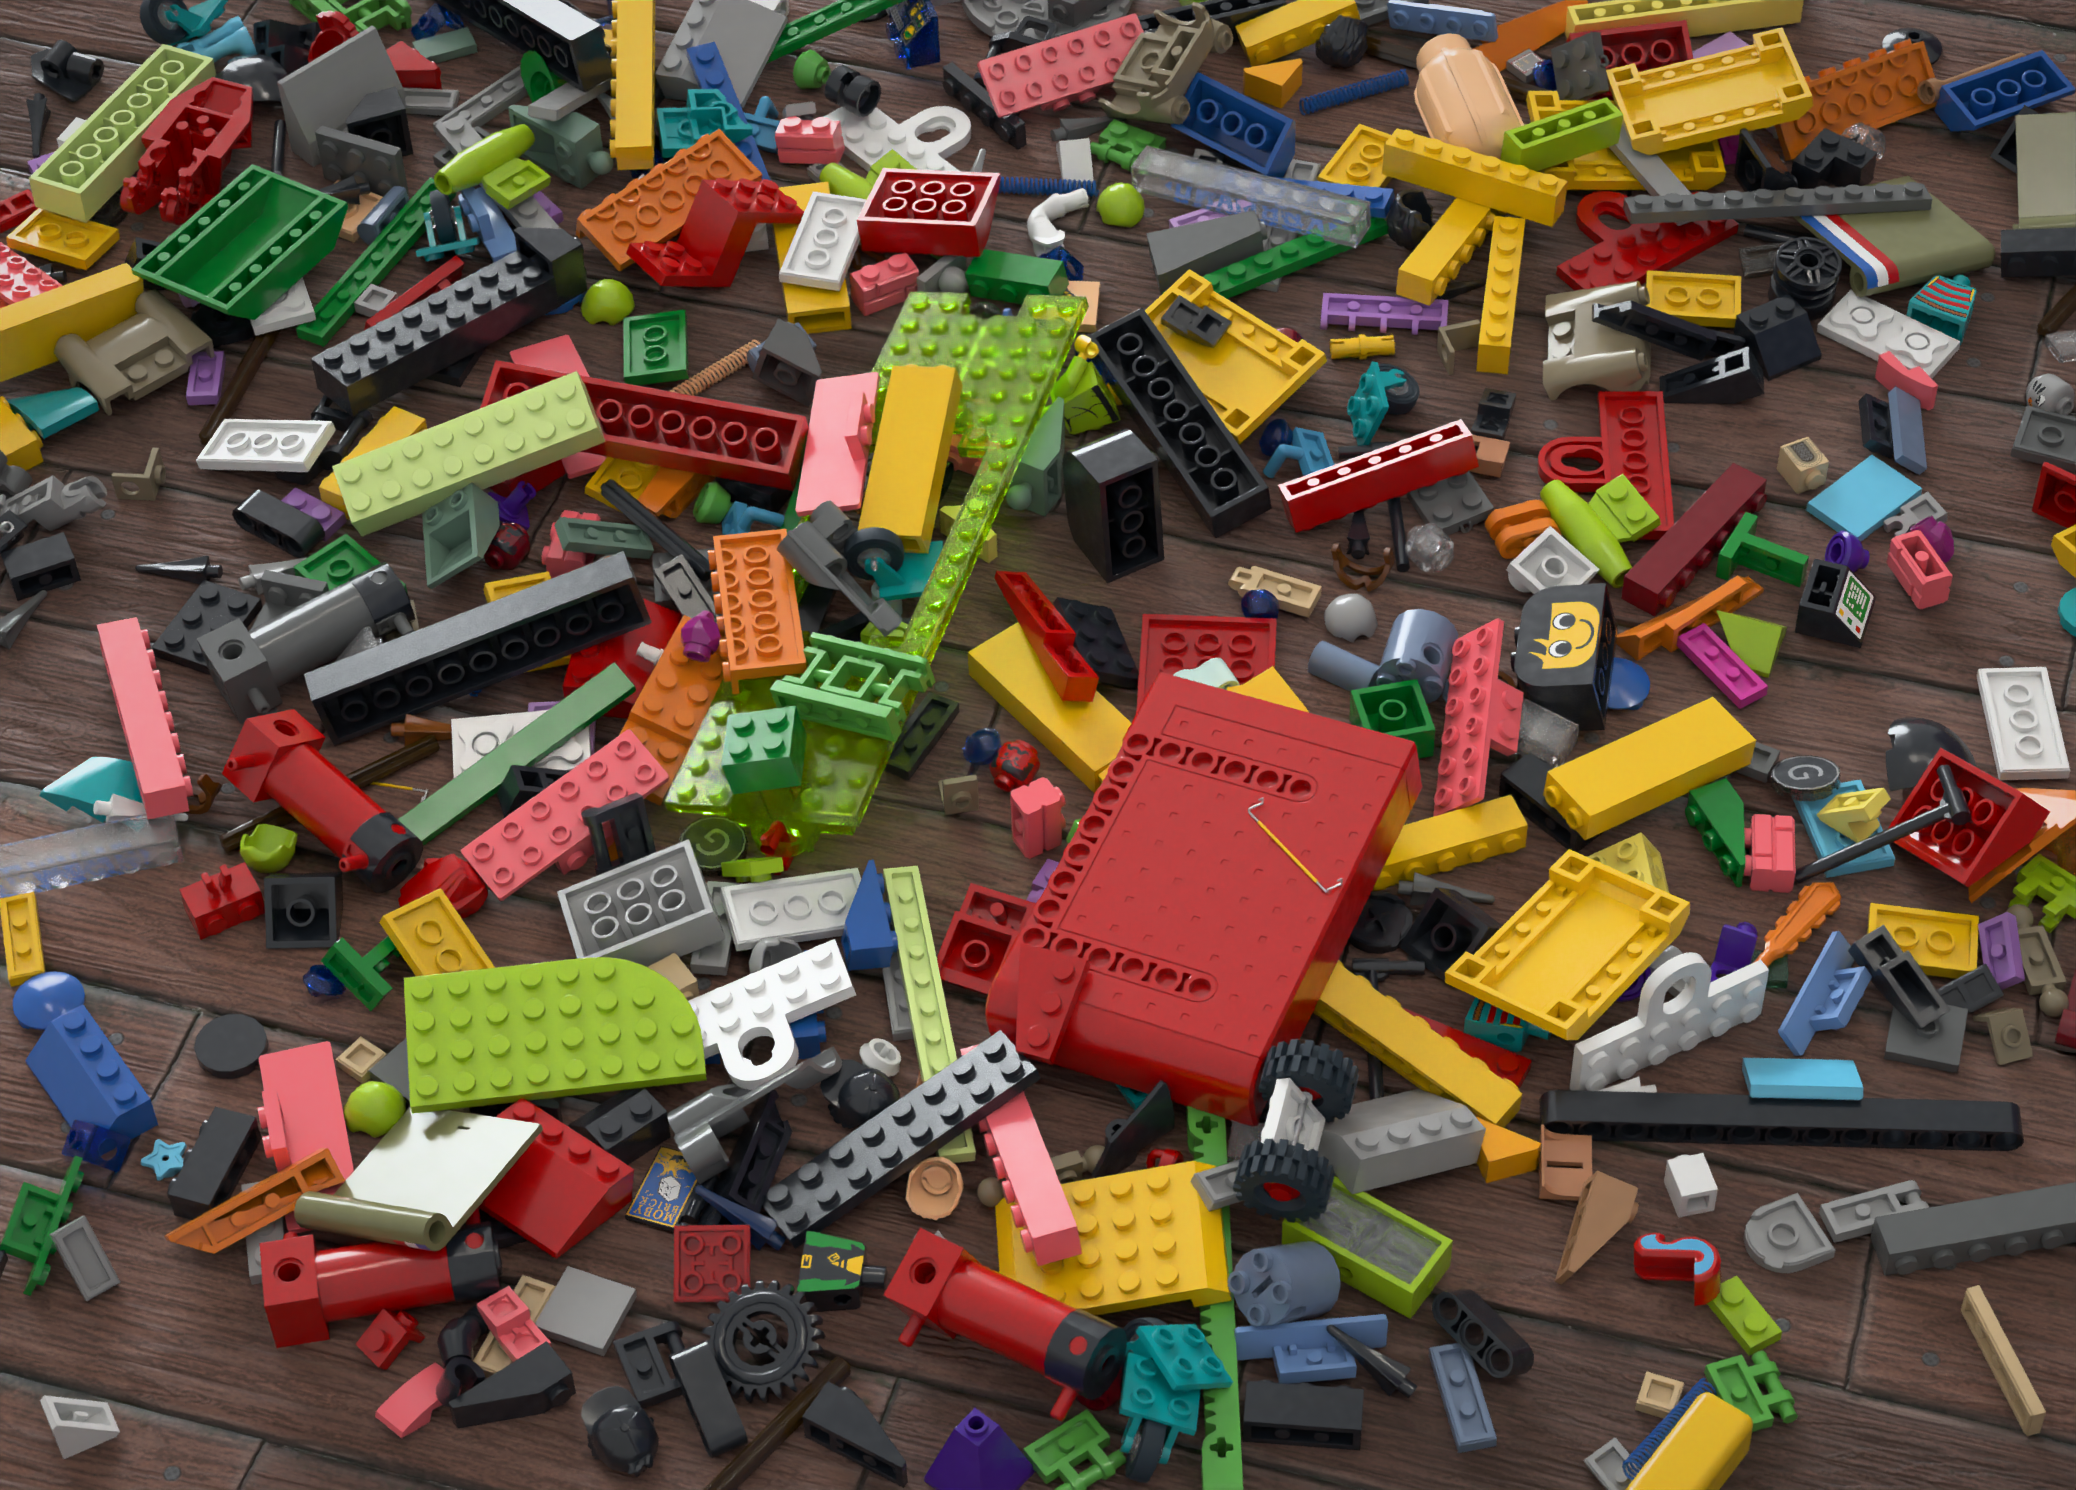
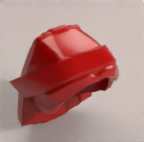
M330 10L316 15L321 32L311 44L308 62L310 63L359 34L356 26L350 22L347 16L341 12H332Z
M450 854L442 858L425 859L424 868L400 889L401 896L398 898L400 907L441 888L463 919L479 911L488 897V888L468 861L458 858L455 854Z

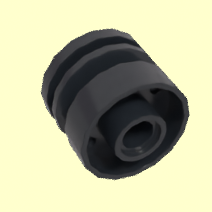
M1811 237L1791 239L1781 245L1775 257L1773 274L1768 288L1769 302L1790 294L1807 312L1810 321L1820 319L1826 315L1833 305L1836 285L1838 284L1842 269L1841 257L1836 249L1825 241Z

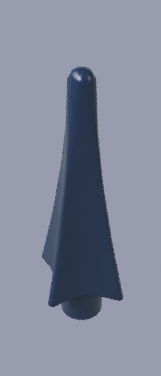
M701 1185L695 1187V1192L733 1225H751V1243L758 1251L761 1250L765 1243L778 1251L785 1242L786 1238L774 1231L777 1226L775 1219L740 1206Z

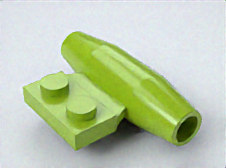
M520 124L492 133L459 152L435 174L434 183L437 189L444 195H450L482 183L486 194L509 210L549 186L551 176L530 160L524 161L519 159L535 143V136L532 130L527 125Z
M891 149L870 166L866 179L832 162L823 168L819 180L820 182H828L830 194L867 199L883 168H916Z
M1621 474L1597 489L1589 504L1560 480L1549 482L1540 492L1541 500L1547 506L1551 518L1556 522L1564 538L1600 569L1597 574L1612 587H1623L1624 576L1630 571L1632 566L1620 542H1634L1661 525L1660 517L1625 475Z

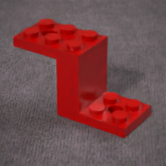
M717 178L716 180L702 179L677 243L673 241L667 243H654L651 241L630 243L626 254L661 286L731 287L756 224H800L804 211L796 205V200L782 193L778 189L779 186L771 180L750 181L743 178L739 179V181Z

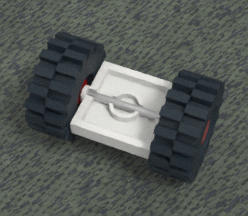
M1298 1039L1290 1040L1289 1045L1285 1041L1279 1042L1277 1047L1273 1045L1267 1054L1259 1085V1092L1262 1093L1263 1100L1270 1101L1265 1127L1261 1132V1142L1256 1140L1252 1142V1145L1247 1144L1244 1147L1233 1185V1192H1237V1199L1245 1200L1244 1206L1249 1209L1257 1208L1256 1213L1262 1216L1268 1213L1272 1215L1271 1219L1275 1220L1283 1217L1286 1218L1287 1222H1295L1296 1218H1299L1302 1222H1308L1310 1217L1317 1219L1321 1213L1324 1214L1326 1211L1335 1174H1333V1165H1328L1329 1160L1325 1156L1318 1157V1148L1325 1121L1327 1123L1334 1122L1335 1117L1341 1120L1345 1117V1114H1349L1351 1111L1359 1078L1358 1067L1353 1066L1354 1061L1350 1057L1342 1058L1343 1052L1338 1049L1335 1051L1329 1050L1330 1045L1322 1043L1321 1047L1316 1046L1312 1040H1306L1305 1044H1301Z

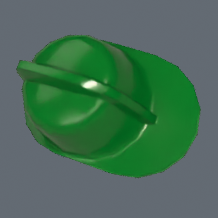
M530 50L524 53L520 65L521 77L532 103L567 83L549 71L545 61L536 51Z

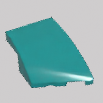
M688 89L686 108H656V121L662 158L673 157L679 150L688 149L696 144L703 135H710L718 129L733 143L752 135V125L750 123L745 124L738 116V110L726 101V97L718 89Z
M79 387L7 399L14 414L19 413L30 430L35 429L43 439L99 411L97 400Z
M108 757L89 758L44 788L39 794L40 797L65 811L74 806L102 823L106 820V816L94 814L95 801L108 802L112 794H116L143 803L132 762ZM148 821L120 824L139 834L145 829Z

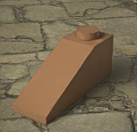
M1598 1170L1584 1182L1555 1278L1556 1283L1562 1285L1626 1223H1632L1639 1207V1203L1635 1202L1638 1191L1637 1187Z

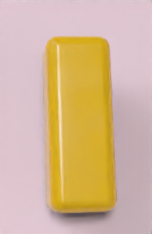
M1712 1393L1700 1394L1625 1490H1720L1749 1451L1753 1429L1751 1417Z

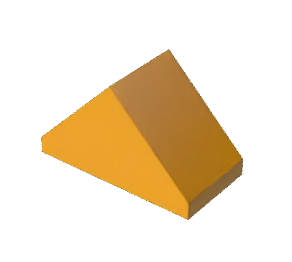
M1301 58L1244 68V95L1281 109L1302 85Z
M1476 1117L1486 1128L1477 1160V1165L1486 1183L1536 1170L1539 1164L1540 1142Z

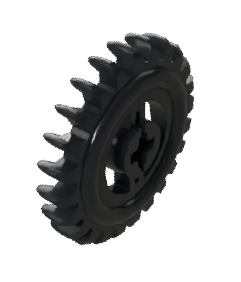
M758 1280L755 1289L751 1290L748 1284L745 1283L741 1288L742 1294L738 1295L734 1291L728 1293L729 1303L717 1302L716 1305L721 1312L708 1315V1319L713 1323V1326L705 1327L702 1333L710 1338L706 1342L710 1346L727 1388L731 1385L730 1393L734 1399H738L740 1393L744 1390L747 1402L753 1403L754 1396L758 1392L760 1399L767 1404L769 1392L773 1390L775 1395L780 1400H783V1386L786 1385L796 1393L798 1391L794 1380L796 1377L806 1382L810 1381L809 1376L804 1370L805 1366L815 1369L819 1368L818 1363L811 1357V1354H824L822 1346L814 1342L815 1340L826 1338L822 1330L814 1328L817 1325L823 1324V1319L819 1315H810L817 1310V1306L813 1302L803 1304L807 1300V1295L802 1291L794 1294L795 1289L792 1284H787L780 1290L778 1280H773L768 1288L765 1287L762 1280ZM762 1314L774 1315L782 1319L787 1325L789 1333L785 1350L782 1337L771 1323L760 1320L752 1323L750 1319ZM746 1325L753 1330V1332L757 1335V1337L760 1340H765L766 1342H769L773 1349L777 1352V1354L774 1351H772L771 1348H769L767 1345L764 1346L760 1344L754 1337V1335L751 1333V1331L745 1328ZM739 1330L744 1334L743 1342L756 1361L766 1365H750L739 1358L735 1346Z

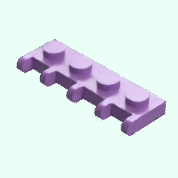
M1323 293L1320 329L1327 330L1328 324L1349 325V331H1355V325L1380 327V333H1386L1387 327L1412 329L1411 335H1418V329L1438 330V327L1447 326L1448 300L1435 299L1428 306L1406 297Z

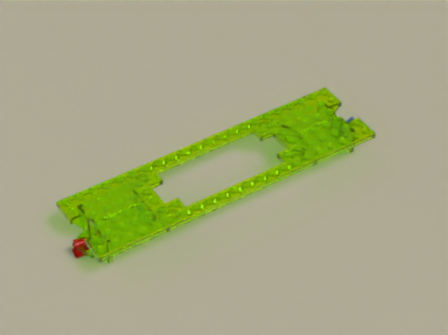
M923 291L909 293L872 372H878L880 381L869 455L875 451L892 366L914 364L923 367H936L946 365L956 367L963 385L953 434H963L957 446L960 457L983 458L903 637L871 635L867 645L884 649L888 648L909 655H918L926 658L931 665L1089 305L1086 297L1027 295L1017 316L1012 314L1010 308H1004L1003 315L981 319L969 314L971 300L968 293ZM811 515L802 516L798 525L806 521L810 522ZM792 567L797 603L799 605L808 582ZM802 631L804 649L806 646H811L809 640L811 636L810 631ZM832 664L829 671H833L836 665ZM800 673V674H792V675H788V676H793V677L801 678V676L803 675V673ZM785 675L738 680L739 694L733 695L731 682L724 683L723 678L664 800L667 810L723 815L724 818L737 823L739 826L751 827V835L758 850L766 855L765 857H782L784 871H788L794 856L805 851L809 853L814 851V844L818 841L821 833L853 836L857 826L859 827L896 741H889L801 719L807 734L801 786L733 794L721 766L728 715L777 708L770 688L776 680L782 681ZM851 676L842 689L858 692L867 679ZM890 678L887 684L891 685L894 679ZM819 683L815 689L820 690L823 683ZM909 690L901 701L907 717L919 691ZM877 696L873 703L878 704L881 697ZM899 721L901 730L904 726L905 721ZM782 872L774 873V875L782 874Z

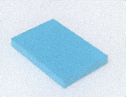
M1870 455L1807 503L1806 511L1837 532L1847 531L1852 533L1861 542L1884 525L1883 521L1897 515L1900 512V507L1921 496L1922 488L1874 455Z
M1861 779L1815 789L1794 791L1793 801L1818 859L1856 843L1820 821L1816 814L1837 794L1864 791L1865 788ZM1881 824L1871 836L1883 831ZM1888 844L1824 872L1826 878L1894 866L1895 856Z
M1743 1058L1742 1071L1750 1097L1863 1099V1084L1854 1060Z

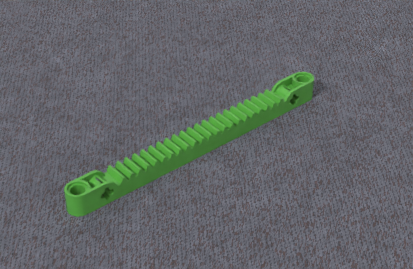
M1186 1106L1188 1149L1193 1155L1194 1161L1216 1167L1227 1164L1225 1118ZM1228 1205L1222 1207L1230 1275L1233 1272L1230 1207ZM1232 1292V1301L1199 1306L1200 1330L1203 1332L1206 1341L1217 1358L1222 1361L1225 1370L1233 1381V1384L1228 1388L1203 1389L1205 1439L1202 1444V1490H1243L1237 1350L1234 1336L1235 1309L1234 1294Z

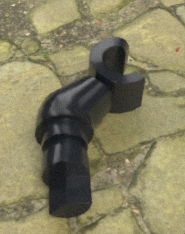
M477 1305L468 1310L464 1316L451 1319L441 1330L438 1337L437 1345L445 1370L436 1386V1395L440 1403L445 1407H449V1402L457 1398L461 1385L470 1390L486 1378L484 1371L473 1361V1348L477 1345L478 1338L489 1330L477 1309Z

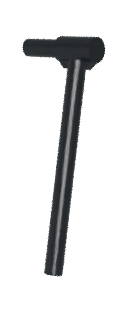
M1399 441L1370 442V445L1338 446V458L1352 459ZM1394 497L1387 500L1396 566L1399 572H1406L1410 569L1401 500L1400 497Z
M1941 765L1937 769V774L1944 790L1943 798L1939 802L1940 806L1796 869L1795 879L1798 884L1944 819L1955 825L1967 824L1971 820L1972 815L1962 789L1957 786L1951 767L1949 765Z
M1352 958V973L1356 976L1361 975L1372 984L1373 988L1379 992L1378 982H1383L1386 978H1389V975H1425V961H1389V958ZM1367 1051L1369 1099L1373 1100L1384 1097L1382 1061Z

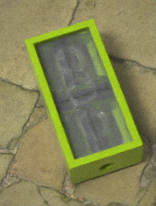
M1334 1176L1324 1214L1321 1213L1317 1219L1310 1217L1308 1222H1302L1299 1218H1296L1295 1222H1287L1285 1218L1282 1222V1245L1313 1241L1324 1246L1335 1259L1341 1281L1409 1319L1413 1317L1451 1265L1453 1240L1365 1192L1351 1194L1336 1176Z

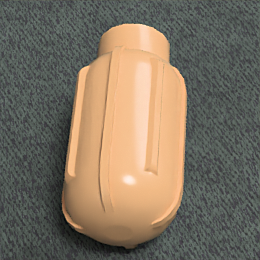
M1448 33L1432 38L1424 44L1416 58L1419 78L1414 93L1417 108L1430 138L1438 139L1453 146L1464 147L1486 156H1494L1500 160L1504 132L1524 125L1500 71L1483 55L1482 51L1472 50L1467 39L1458 34Z

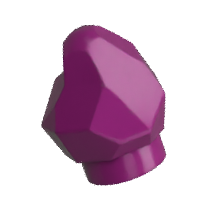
M1933 515L1910 528L1911 532L1919 530L1924 534L1943 563L1951 560L1954 554V540L1951 529L1941 521L1936 522Z
M704 610L687 621L681 629V642L685 646L683 655L689 659L708 662L711 654H714L719 647V639L721 637L718 624L714 622V616L710 611Z

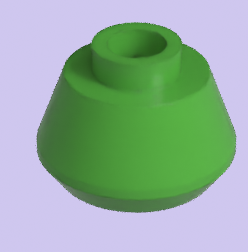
M808 50L798 57L793 70V79L800 89L820 88L823 84H826L831 74V69L828 66V62L815 50Z
M718 482L706 483L697 497L693 515L699 523L719 524L733 505V502H730L731 495Z

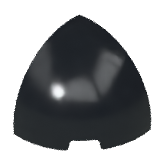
M268 19L253 23L254 43L257 54L269 56L276 60L284 68L287 75L309 63V49L316 36L321 32L318 22L298 26Z
M248 54L234 57L228 60V65L224 70L215 76V78L252 87L253 104L282 106L277 82L288 75L284 68L269 56Z
M1906 717L1896 719L1890 725L1888 735L1891 739L1892 749L1886 751V770L1890 792L1916 786L1940 747L1977 767L1972 753L1963 740L1952 730L1938 722L1925 718Z

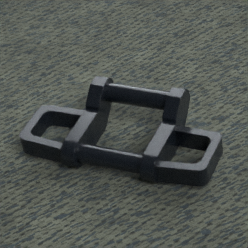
M1025 16L1014 32L1009 31L992 36L988 44L990 49L985 59L1042 42V40L1023 35L1028 28L1046 32L1047 35L1044 41L1052 39L1055 36L1056 25L1035 17ZM980 71L975 73L973 80L987 90Z
M324 394L318 406L311 413L310 421H332L335 429L343 431L344 434L337 444L322 450L308 472L275 471L276 478L300 485H308L323 469H333L332 466L339 464L345 456H348L347 451L361 430L367 428L373 420L372 414L365 410L352 417L347 412L329 408L333 401Z

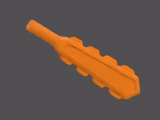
M1813 882L1810 886H1804L1798 894L1799 901H1792L1786 910L1787 916H1780L1776 921V930H1769L1765 935L1764 951L1754 962L1762 960L1768 968L1774 960L1782 958L1786 954H1793L1798 949V942H1805L1811 936L1813 928L1818 929L1826 921L1825 916L1833 915L1840 908L1841 895L1834 882Z

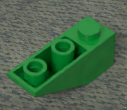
M1727 778L1689 791L1685 815L1688 823L1692 827L1695 826L1701 834L1706 849L1712 851L1718 859L1723 874L1729 876L1738 888L1742 886L1745 870L1744 802Z

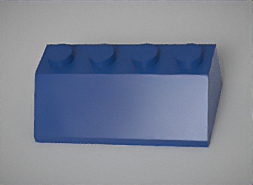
M2041 50L1941 86L1935 113L1950 131L1976 130L2019 114L2024 105L2033 109L2075 94L2076 88L2046 53Z
M1197 72L1185 95L1190 104V113L1183 123L1171 124V127L1268 177L1283 178L1295 155L1296 121Z
M84 1004L49 1023L25 1061L92 1160L158 1125L151 1099Z

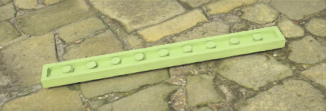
M918 866L883 869L884 888L887 902H889L891 909L892 929L897 934V955L922 1083H924L956 1061L957 1056ZM971 1127L937 1150V1157L947 1158L953 1163L975 1161L976 1151Z

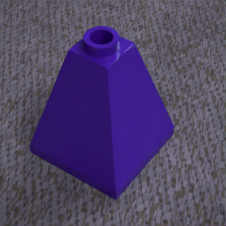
M974 1408L954 1428L924 1476V1481L935 1490H1018L1034 1474L1035 1470L1004 1430L989 1417Z

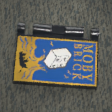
M660 1146L625 1214V1219L674 1232V1226L696 1224L707 1201L695 1192V1187L701 1185L713 1191L719 1177L715 1175L699 1184L681 1151Z

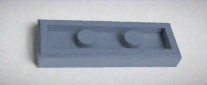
M1895 386L1888 392L1895 462L1920 475L1927 469L1920 400Z
M1459 1343L1430 1347L1429 1358L1458 1453L1496 1446L1497 1437L1471 1355Z

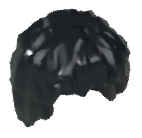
M1339 15L1331 24H1327L1324 27V32L1321 34L1320 39L1316 40V56L1325 64L1332 65L1333 67L1348 68L1358 64L1368 48L1366 41L1368 25L1356 18Z
M1405 189L1400 191L1387 215L1389 237L1400 247L1404 246L1405 248L1415 249L1435 225L1432 221L1433 206L1427 203L1422 190Z

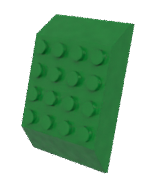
M252 164L131 269L132 274L225 314L256 320L335 248L348 204L343 200Z

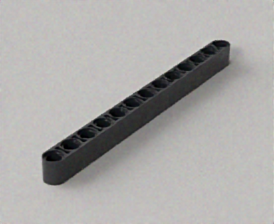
M1572 1090L1548 1091L1541 1095L1539 1099L1540 1130L1541 1125H1544L1547 1130L1558 1134L1592 1136V1141L2012 1151L2018 1149L2024 1143L2020 1108L2017 1104L2007 1101L1863 1098L1860 1100L1752 1098L1750 1095Z

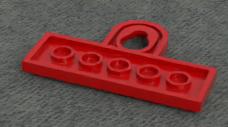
M1614 191L1594 192L1585 196L1579 202L1576 223L1579 229L1597 245L1558 265L1556 275L1574 291L1639 281L1642 285L1646 283L1647 270L1668 271L1736 234L1739 223L1734 219L1692 221L1677 226L1675 222L1630 224L1631 226L1624 230H1614L1604 225L1598 217L1608 214L1629 223L1623 210L1624 197L1627 196Z
M1598 391L1600 437H1561L1548 442L1542 447L1538 455V474L1544 483L1548 484L1553 480H1560L1574 492H1596L1597 489L1624 474L1660 517L1661 522L1660 526L1637 540H1659L1674 525L1663 391ZM1568 457L1592 458L1598 461L1601 467L1594 471H1581L1575 467L1565 466L1561 460Z

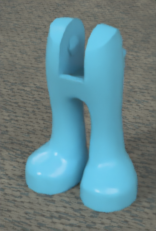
M239 16L229 19L222 27L189 43H179L176 46L179 49L213 58L214 62L231 54H257L253 41Z

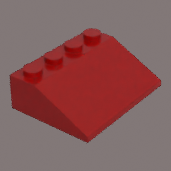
M1687 20L1570 33L1566 41L1567 43L1590 32H1600L1603 53L1609 59V65L1606 66V70L1635 63L1638 72L1694 59ZM1609 88L1608 92L1588 100H1600L1607 97L1609 100L1614 101V98Z
M883 168L857 218L862 251L907 253L908 255H954L966 258L980 257L989 239L1001 180L1000 173Z
M643 598L652 623L571 654L563 683L564 698L615 662L635 685L636 692L603 716L628 719L632 707L655 668L653 662L636 655L641 642L659 650L661 648L665 650L682 619L681 615L678 612Z
M1940 747L1889 828L1940 806L1939 802L1943 798L1944 790L1937 774V769L1941 765H1949L1957 786L1963 791L1972 815L1971 820L1964 825H1955L1944 819L1894 843L1965 886L1970 887L2029 844L2051 811L2024 793Z
M525 1098L519 1099L497 1115V1118L541 1124L543 1130L483 1200L479 1208L555 1259L559 1258L631 1202L634 1169Z

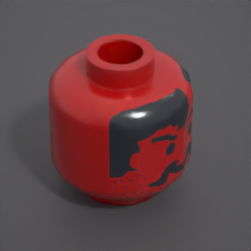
M1023 740L1004 743L989 767L990 773L995 778L994 784L1005 792H1011L1012 789H1017L1023 785L1028 787L1040 769L1037 750Z

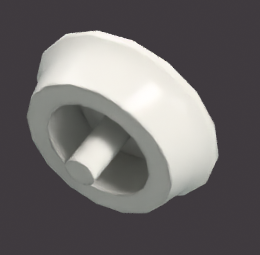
M876 1038L860 1047L859 1053L864 1066L878 1069L888 1077L895 1076L899 1072L901 1055L896 1047L888 1041Z

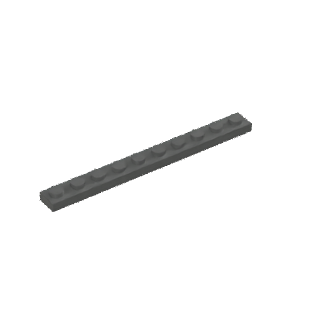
M1908 182L1901 185L1879 183L1875 186L1848 185L1837 188L1819 186L1815 189L1792 187L1786 190L1773 191L1758 189L1752 192L1730 190L1726 193L1698 192L1688 195L1669 193L1665 196L1637 195L1635 197H1624L1623 210L1630 224L1931 210L1932 197L1923 183Z

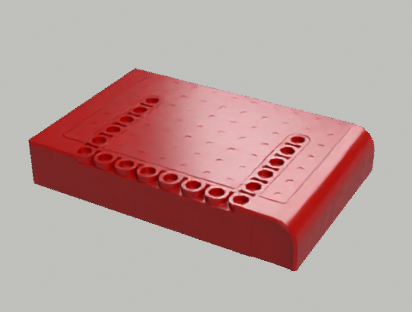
M1160 672L1152 683L1123 737L1122 746L1115 760L1110 764L1108 773L1101 786L1094 793L1093 801L1086 814L1079 821L1078 828L1071 842L1066 846L1057 868L1049 877L1042 896L1034 905L1027 924L1017 935L992 982L986 1001V1023L990 1036L1001 1030L1016 1046L1020 942L1087 959L1090 963V968L1053 1064L1150 1094L1159 1081L1163 1080L1169 1088L1172 1102L1254 1127L1259 1124V1118L1267 1101L1263 1100L1262 1093L1259 1092L1267 1054L1273 1045L1277 1047L1279 1042L1285 1041L1289 1045L1290 1040H1300L1422 789L1417 747L1414 741ZM1263 797L1264 803L1250 809V812L1261 821L1326 890L1339 884L1340 881L1337 882V880L1343 878L1342 885L1325 893L1257 824L1255 819L1248 813V808L1261 803L1262 800L1259 801L1258 799Z

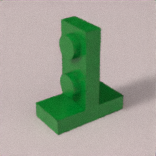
M1745 512L1719 553L1716 577L1728 581L1739 564L1800 588L1806 577L1809 556L1755 536L1758 516Z
M389 936L383 939L364 957H361L342 937L332 945L321 962L371 1012L392 990V987L380 976L390 965L388 959L393 955L398 959L402 955Z

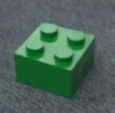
M1417 679L1351 690L1349 718L1352 725L1414 741L1417 747L1418 759L1434 755L1435 727Z
M796 706L728 715L721 766L733 794L801 786L807 734Z

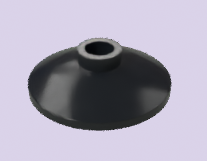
M1918 28L1894 30L1886 35L1883 40L1882 48H1885L1887 53L1894 50L1893 44L1907 39H1911L1912 44L1924 41L1931 65L1936 63L1942 54V45L1939 39L1930 32Z

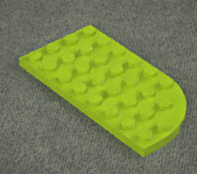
M587 957L404 978L409 1094L412 1114L517 1102L521 1098L529 1101L707 1080L701 1028L691 1004L672 982L658 972L641 964L618 958Z

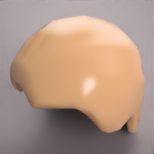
M929 1157L914 1166L909 1174L906 1187V1200L911 1211L916 1215H921L922 1218L935 1221L949 1216L958 1206L964 1188L959 1168L944 1157Z

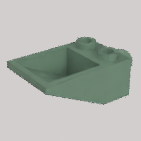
M511 105L508 107L511 127L525 124L532 130L535 136L534 145L521 156L524 159L530 160L535 165L580 189H583L597 176L608 174L613 169L614 160L608 152L603 151L600 124L578 112H571L555 122L528 116V106Z
M1058 397L1018 448H1013L1009 454L1010 489L1006 494V501L1014 510L1021 511L1027 509L1046 516L1061 497L1063 480L1062 459L1065 453L1063 398Z
M470 483L461 490L454 492L451 496L422 513L427 587L433 589L481 560L500 527L498 502L474 483Z

